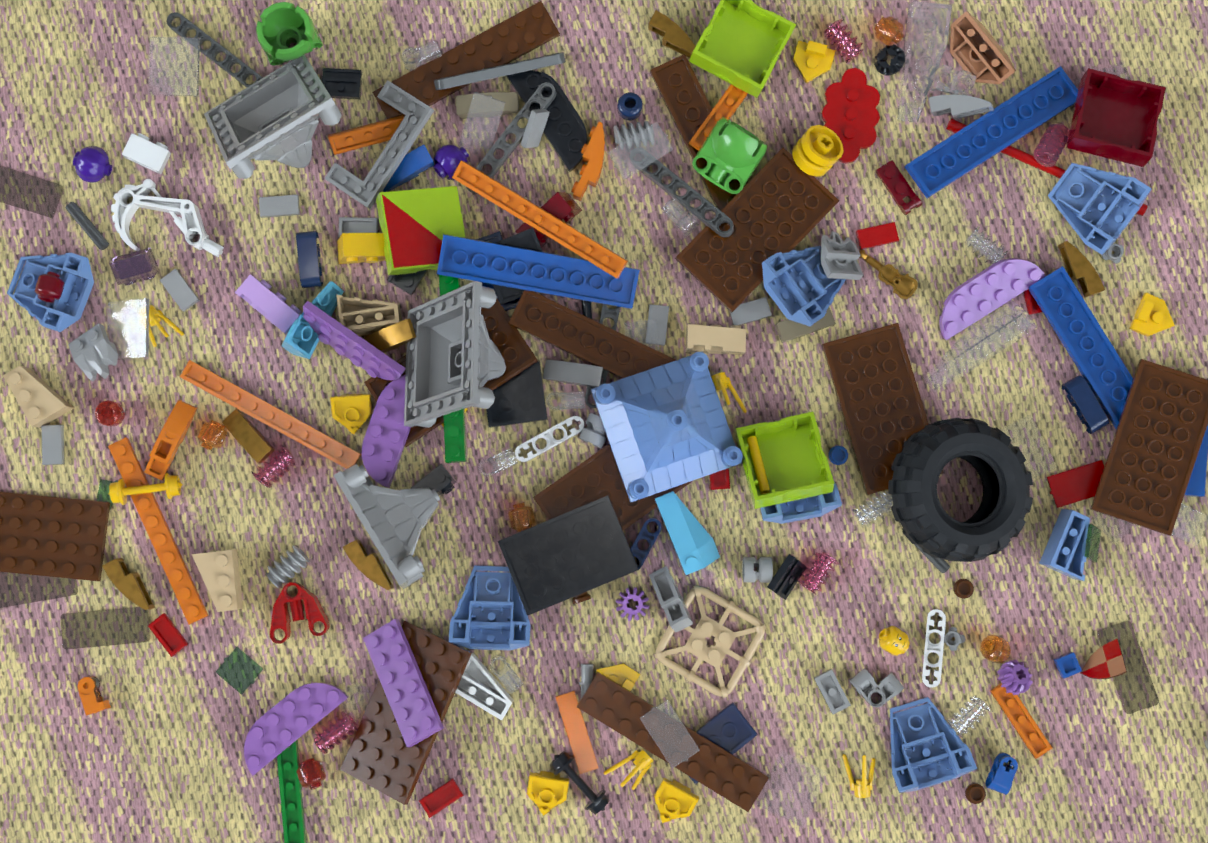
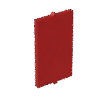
M1102 460L1046 477L1051 490L1049 493L1053 496L1056 508L1095 496L1104 469Z

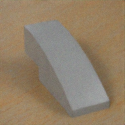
M955 94L929 97L933 116L952 113L954 119H960L994 111L991 102L977 97Z
M546 359L543 379L596 388L601 385L603 367Z
M665 566L649 574L670 627L675 632H678L693 625L684 600L668 567Z

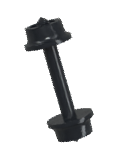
M566 751L559 755H554V760L550 763L551 768L554 770V775H558L563 770L588 797L590 801L584 809L590 810L594 815L600 811H605V806L610 801L605 795L606 791L603 789L596 795L571 768L569 764L575 758L574 755L570 756Z

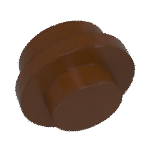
M959 579L955 582L953 591L957 597L966 599L973 594L974 587L971 581Z
M972 783L967 786L965 796L969 802L979 804L984 801L986 792L980 784Z

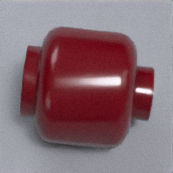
M48 272L38 277L35 293L40 300L53 303L61 298L65 283L59 278V274Z

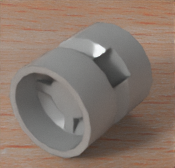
M590 413L586 420L587 427L582 429L579 439L587 443L590 442L602 449L606 441L603 423L600 416Z
M743 557V582L754 583L756 580H759L760 583H770L773 578L772 557H760L758 560L755 557Z

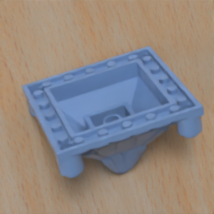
M703 351L591 389L630 503L742 463V451L736 447L710 376L708 369L709 358Z

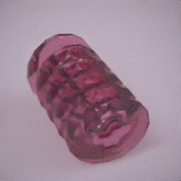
M841 18L832 23L824 33H827L825 36L827 40L831 39L830 44L836 45L835 50L841 51L840 56H847L845 62L849 63L862 53L863 49L860 50V47L863 43H855L858 37H850L853 31H845L848 25L841 26L840 24L843 21Z
M1063 124L1049 125L1034 150L1035 160L1045 167L1054 166L1068 142L1070 130Z
M282 444L280 445L282 452L274 450L275 458L269 455V463L264 460L262 461L264 468L257 466L258 473L251 471L253 476L268 488L272 487L271 481L275 483L278 481L277 476H284L282 470L290 471L288 465L293 467L296 465L294 457Z
M824 552L815 553L818 560L811 559L814 567L807 566L806 569L809 573H802L805 580L798 579V583L815 595V590L822 591L819 584L826 585L823 577H831L827 571H835L832 563L839 564L837 560Z
M344 711L341 712L342 719L338 716L334 717L335 724L330 720L328 721L329 728L322 725V733L318 730L314 731L316 735L314 742L323 754H327L328 749H334L335 744H341V739L346 740L348 735L352 736L354 729L359 731L356 722Z

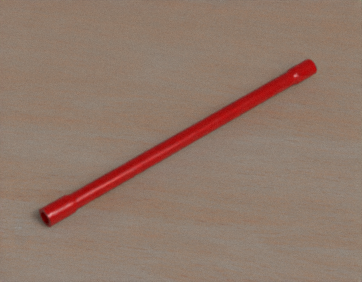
M951 118L946 129L957 133L967 125ZM1008 146L1001 151L1003 154L1058 178H1061L1066 171L1012 146ZM1142 204L1136 214L1143 216L1148 205Z

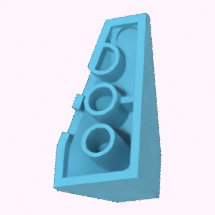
M330 281L311 303L329 316H332L337 306L336 294L342 295L344 291L334 282ZM302 312L292 324L281 346L293 355L310 359L319 342V335L304 319V312Z
M673 491L655 498L685 575L703 569L720 558L713 538Z

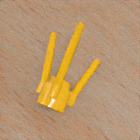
M153 305L145 307L140 312V315L143 317L141 322L147 330L153 347H156L157 344L149 325H156L165 337L169 336L160 324L161 319L181 336L184 335L174 323L164 316L161 310H156Z
M725 372L711 376L717 392L722 391L726 404L730 405L726 391L729 387L742 411L747 413L744 404L731 384L730 378L726 377Z
M643 749L640 752L636 750L632 755L604 771V775L613 772L635 758L633 763L636 767L620 784L623 787L640 769L642 771L631 787L632 790H635L647 770L652 766L651 763L654 760Z
M843 754L842 757L850 782V790L854 791L857 798L871 797L870 790H873L872 781L875 758L871 759L869 777L866 779V755L862 756V779H856V783H854L847 756Z

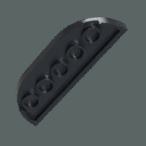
M530 70L507 75L508 80L524 104L527 103L542 83H551L556 89V97L546 109L550 113L543 133L568 171L571 172L581 162L583 156L581 150L584 144H587L586 128L581 117L559 84L548 74L542 71ZM546 87L542 90V96H551V88ZM533 103L530 106V111L540 109L539 103Z

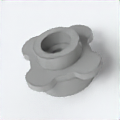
M1112 244L1102 255V258L1117 264L1121 261L1124 247L1119 244Z
M950 627L949 632L944 637V643L949 646L951 651H956L958 646L966 640L965 636L960 635L955 627Z

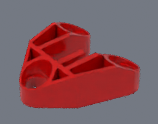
M297 582L287 583L273 605L270 638L276 644L286 642L291 634L288 602H290L294 622L305 619L302 606L303 599L309 630L313 635H324L330 628L329 620L317 596ZM291 585L296 586L298 589L295 597L288 595L287 590ZM317 621H321L324 624V630L321 633L316 632L314 629V624ZM277 629H282L285 632L284 639L278 640L275 638V631Z

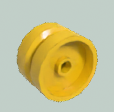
M814 125L794 145L792 150L793 159L796 165L808 175L815 177L823 176L842 157L843 144L831 129L821 125Z

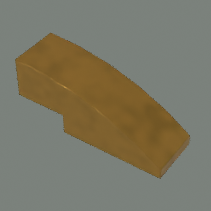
M655 10L649 22L648 30L663 37L662 45L682 55L685 54L686 57L690 58L696 47L692 40L674 21Z
M1068 241L1059 244L1058 248L1067 273L1072 281H1079L1084 298L1105 291L1098 273L1089 260Z
M406 319L383 328L363 339L381 352L386 353L389 350H395L416 338L411 319Z
M237 408L222 421L228 431L257 463L261 464L275 451L263 438V435Z
M356 539L342 547L353 564L367 578L386 590L394 588L377 554L372 553L368 556L360 539Z
M116 558L102 565L109 579L126 598L144 610L155 608L139 573H129L123 558Z

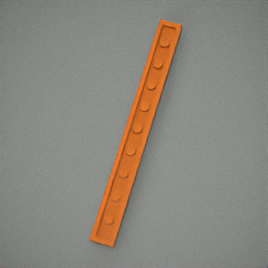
M460 161L452 176L453 179L613 277L619 278L628 260L467 162Z
M191 360L188 361L180 375L182 379L346 469L357 464L362 455Z
M127 437L108 446L126 487L149 485ZM153 492L130 495L188 624H193L207 617L208 613Z

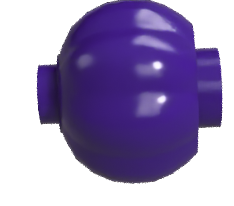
M444 145L435 153V165L433 168L442 179L448 175V180H455L452 176L460 161L468 163L467 157H469V154L463 147L458 148L454 145Z
M89 146L83 148L80 152L77 151L74 156L73 166H75L77 175L83 181L94 183L111 174L112 165L109 164V157L100 147Z

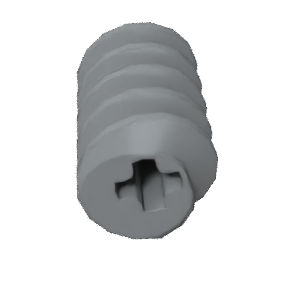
M644 121L643 127L640 122H637L636 128H634L632 123H629L628 129L624 124L621 125L620 130L617 125L613 127L615 146L617 147L619 144L621 150L624 149L625 143L628 148H631L632 142L635 143L636 147H639L640 141L646 146L648 140L654 145L652 123L650 126L648 121Z
M295 545L292 546L293 553L289 550L286 551L287 558L282 555L280 556L281 563L276 560L274 561L275 568L267 566L269 573H266L268 579L279 589L283 586L282 582L285 584L289 582L288 577H295L294 572H301L300 566L306 568L307 562L310 563L305 553Z

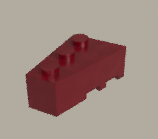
M557 192L541 207L565 223L570 222L582 211L573 198L565 192ZM523 223L515 232L520 233L532 228V226ZM534 228L542 248L547 243L546 240L549 237Z

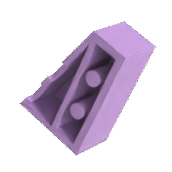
M250 274L235 293L287 335L292 324L302 311L293 304L291 306L286 304V298L278 291L274 294L270 290L272 286L264 279L260 282Z

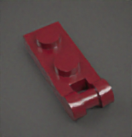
M893 160L875 171L904 215L909 214L911 209L922 205V201L914 193ZM908 196L911 201L905 203L903 199Z

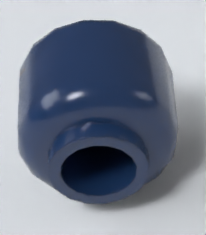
M628 92L619 98L617 109L623 119L632 121L641 115L643 103L639 95Z

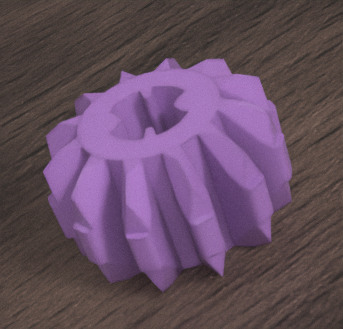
M634 587L633 594H630V589L626 588L628 595L625 596L622 592L619 593L624 599H616V603L623 606L617 607L616 610L624 609L625 611L620 615L622 618L628 613V621H631L632 615H635V619L638 621L639 616L637 613L640 612L642 616L646 615L641 609H649V605L643 604V602H647L649 599L648 597L641 599L644 595L643 590L636 595L637 587ZM628 600L638 601V605H635L637 608L632 610L631 607H627Z
M1011 660L1000 666L1001 668L997 671L1000 676L997 680L1001 681V687L1006 688V693L1018 695L1030 689L1029 686L1033 683L1030 679L1032 674L1028 672L1029 667H1024L1023 662Z

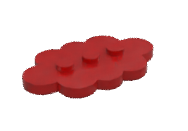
M858 68L846 70L841 78V82L829 85L824 95L827 104L821 113L822 119L825 122L824 126L834 131L843 144V154L839 161L845 164L854 162L860 154V149H867L874 144L877 137L874 127L880 119V114L876 109L880 101V94L873 86L866 85V75Z

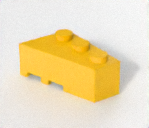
M342 233L337 241L338 264L386 261L383 233Z

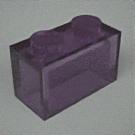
M151 247L114 257L109 262L118 285H131L136 280L142 278L150 280L155 277L159 270Z

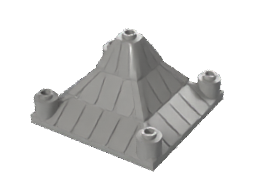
M305 55L288 62L204 113L226 164L240 179H247L252 176L255 166L250 161L252 159L277 160L294 168L308 166L312 159L311 138L319 123L318 119L321 118L325 125L333 126L340 121L342 116Z
M474 281L408 311V319H411L416 338L407 342L404 426L430 428L435 424L437 417L470 406L488 409L494 403L495 396L493 391L483 386L488 380L502 376L506 370V365L500 351L493 341L489 339L484 317L481 315V307L488 309L495 304L497 296L494 289L482 286V282Z
M357 464L333 475L399 586L405 589L424 577L422 573L425 570L418 556L414 558L412 556L421 530L439 506L437 501L440 500V497L435 489L431 491L429 488H417L399 491L374 486L363 465L358 467Z

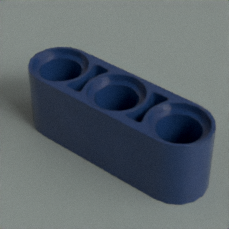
M317 231L296 233L299 275L302 288L323 286L320 278L322 276L321 263H319L320 246L317 244V238H319Z
M1081 375L1061 385L1062 390L1065 389L1067 393L1066 397L1070 404L1076 408V414L1080 421L1086 425V431L1089 434H1093L1109 424L1105 412L1088 383Z
M655 518L646 520L631 547L633 556L639 559V569L642 567L661 532V523ZM651 521L658 525V530L655 533H650L647 530V524ZM641 539H646L649 546L646 550L642 551L637 547V543Z

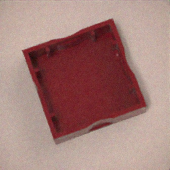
M1088 68L1080 80L1066 148L1144 167L1153 157L1157 136V121L1162 111L1166 87L1142 81L1127 80L1114 74Z

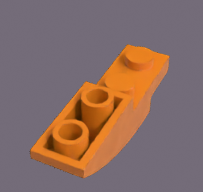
M598 122L596 127H592L589 134L591 139L588 144H584L581 150L583 154L582 159L588 164L582 166L580 171L581 179L579 182L576 181L571 191L573 192V199L580 202L588 185L596 188L601 175L605 151L604 130L601 122Z
M180 399L177 401L153 446L144 473L160 480L165 479V474L170 468L179 445L185 438L197 407Z

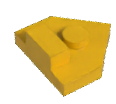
M798 40L793 62L798 67L804 81L808 83L814 78L830 71L836 50L828 49V45L809 40L806 43Z
M1144 293L1129 329L1148 337L1175 325L1165 301L1149 293Z
M344 394L330 397L332 417L345 426L353 435L372 414L371 394Z
M624 663L596 669V672H600L629 691L632 690L640 676L638 672Z
M540 771V774L530 772L527 795L535 802L539 811L544 816L552 808L566 801L570 779L560 777V774L555 776L553 772Z
M663 778L654 794L662 823L680 817H689L699 801V796L691 793L690 788L674 779L671 782Z

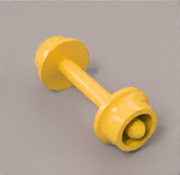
M169 473L165 474V483L126 487L124 480L119 479L118 482L110 483L108 494L112 503H121L122 505H126L127 495L166 491L167 498L172 499L173 496L181 495L183 484L180 482L179 475H170Z

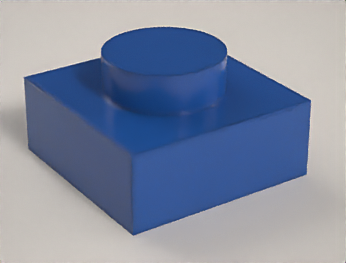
M1074 652L1053 659L1063 679L1082 671Z

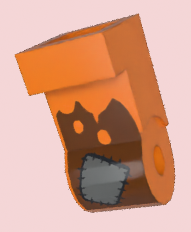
M89 676L80 679L77 687L86 716L111 708L109 700L103 701L98 678Z

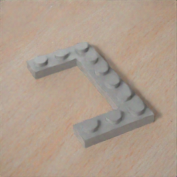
M388 80L377 97L406 116L364 181H362L337 163H334L324 178L370 210L376 202L378 194L383 191L434 112L431 107Z

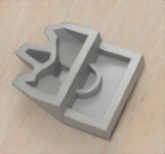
M834 231L831 232L830 238L822 235L821 265L827 278L860 280L863 273L857 259L861 254L856 244L849 237L843 241L840 235Z
M99 323L68 344L73 360L92 382L96 379L97 373L106 379L109 375L108 365H117L118 353L115 344L109 341L104 326Z

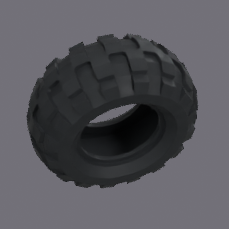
M952 418L926 425L904 443L902 452L896 455L891 467L894 473L892 480H889L888 494L892 495L893 506L891 510L895 521L901 523L903 534L912 544L918 545L924 553L935 558L956 562H973L984 560L989 555L999 553L1009 545L1012 537L1019 535L1026 523L1024 517L1031 510L1033 498L1030 497V485H1033L1031 472L1026 470L1024 455L1018 446H1013L1010 443L1012 440L1008 435L997 427L992 428L988 426L985 421L973 418ZM957 457L967 461L976 469L983 486L982 501L978 510L971 518L964 522L953 519L945 512L940 504L937 493V484L941 471L951 460Z

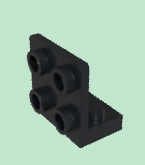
M440 464L410 489L429 488L431 491L435 489L438 496L442 493L446 495L455 488L453 484L456 481L446 468Z

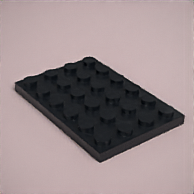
M609 496L600 498L498 541L527 616L639 570Z

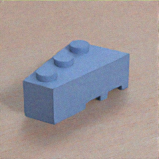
M1061 509L1039 564L1072 579L1085 581L1083 570L1084 562H1086L1087 558L1085 556L1086 543H1088L1090 518L1074 510Z

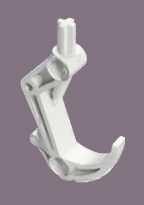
M151 179L144 180L143 184L138 186L125 185L118 193H115L113 198L116 200V203L111 205V212L114 213L112 216V221L115 223L114 227L122 240L135 251L139 252L140 248L133 243L130 237L129 225L133 215L140 207L170 213L175 219L176 225L184 233L186 242L198 250L204 249L216 257L223 253L224 247L209 239V235H207L204 229L198 206L192 201L163 198L155 189L156 184ZM150 191H153L157 197L148 196ZM133 196V201L127 204V199ZM200 234V239L197 242H193L194 236Z

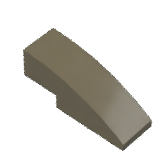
M487 92L456 96V112L462 119L519 112L518 93Z
M828 307L825 316L811 326L789 319L776 323L775 327L781 343L835 325L830 307Z

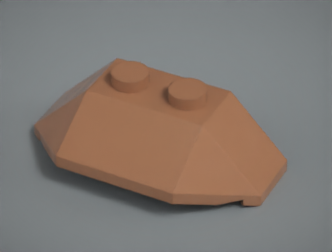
M968 11L964 12L951 24L950 53L973 82L1000 85L1016 72L1006 52L985 26Z

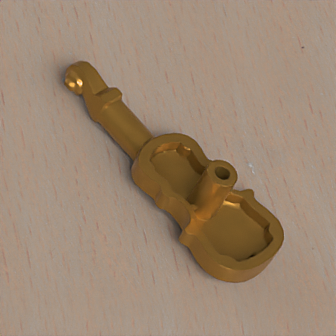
M864 249L859 250L861 254L859 258H863L866 263L879 271V279L885 282L886 285H891L894 288L893 293H896L901 299H908L915 293L918 287L916 279L909 276L908 273L906 275L900 274L899 270L895 269L892 264L882 265L872 256L867 255Z

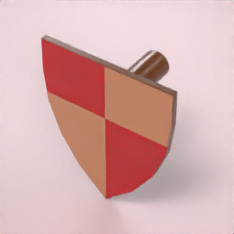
M1115 639L1097 649L1090 656L1080 673L1089 678L1099 680L1110 679L1126 673L1127 669L1119 640Z

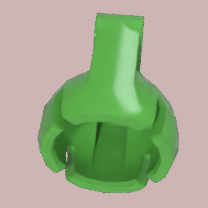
M280 2L272 4L260 15L262 22H257L256 34L258 42L272 66L298 59L306 53L313 51L314 48H321L323 46L318 31L306 10L300 6L295 7L292 3ZM297 43L294 47L289 48L290 44Z
M722 117L717 121L693 159L692 165L699 174L729 193L737 194L742 190L765 155L768 145L737 123ZM705 158L707 166L704 168L698 167L697 159ZM732 179H737L740 182L738 189L730 187L729 182Z

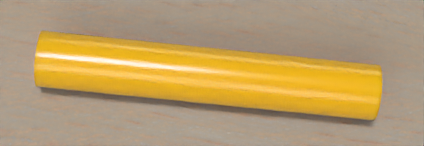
M750 436L747 438L760 493L767 494L770 492V487L757 437Z

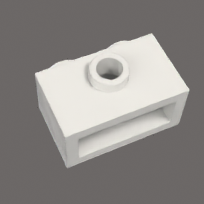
M131 134L122 153L124 158L162 174L171 155L170 151L167 150L168 147L160 142L156 144L150 142V138L143 134Z

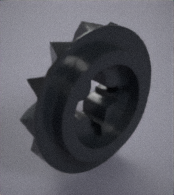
M894 44L891 46L886 45L885 48L879 49V53L875 56L877 62L874 65L882 75L896 74L904 65L905 54L900 47ZM888 54L893 58L890 65L885 61L888 58Z

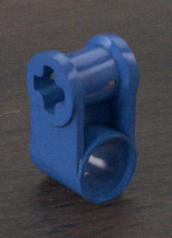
M1007 753L998 754L986 779V788L1007 795L1018 769L1017 761ZM1004 762H1006V763L1009 762V765H1008V766H1007V765L1003 766V763H1004Z

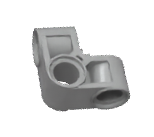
M864 668L849 680L851 685L853 684L856 688V691L873 707L883 706L904 689L892 672L876 683L874 678ZM874 692H878L880 695V699L876 703H872L870 698Z

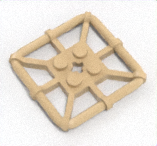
M695 585L687 593L684 603L688 609L696 596L701 618L695 628L690 626L684 628L691 633L685 645L664 651L675 632L669 624L657 645L656 653H654L655 659L658 658L663 665L685 677L686 681H692L712 694L726 698L734 690L746 667L750 666V660L764 637L766 625L757 617L736 606L735 602H729L709 589ZM701 595L725 608L718 622L706 616ZM732 612L755 627L733 632L723 626L729 613ZM757 632L743 657L730 650L736 637ZM714 636L716 644L710 645V647L706 646L705 638ZM688 651L698 658L689 671L666 656ZM726 654L740 661L725 687L720 664ZM702 661L715 667L720 688L695 674Z

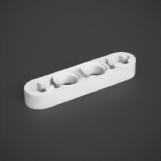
M572 416L522 443L515 450L516 458L521 462H527L579 434L584 428L583 419L579 416ZM572 420L580 421V429L572 428L569 430L572 434L568 436L566 429L562 425L567 424V427L572 425ZM554 430H563L564 437L561 440L554 439ZM540 438L545 439L547 442V446L544 449H538L535 445L536 441ZM532 442V446L537 453L533 455V451L527 453V458L519 457L520 449H529L530 446L528 444Z
M939 609L930 611L927 617L922 680L930 688L938 686L942 674L946 615ZM935 612H938L939 616L943 618L942 621L938 622V627H942V631L938 629L930 630V625L934 627L935 621L931 619V616H934ZM936 632L940 634L941 641L938 644L930 642L929 636L931 633ZM931 652L937 653L939 656L938 663H930L927 658L928 654ZM926 665L929 667H939V671L934 670V676L937 677V680L933 684H930V681L926 679V676L930 675L931 670H927Z

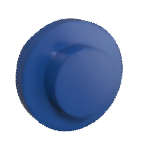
M834 446L830 449L828 458L834 465H842L848 459V451L843 446Z

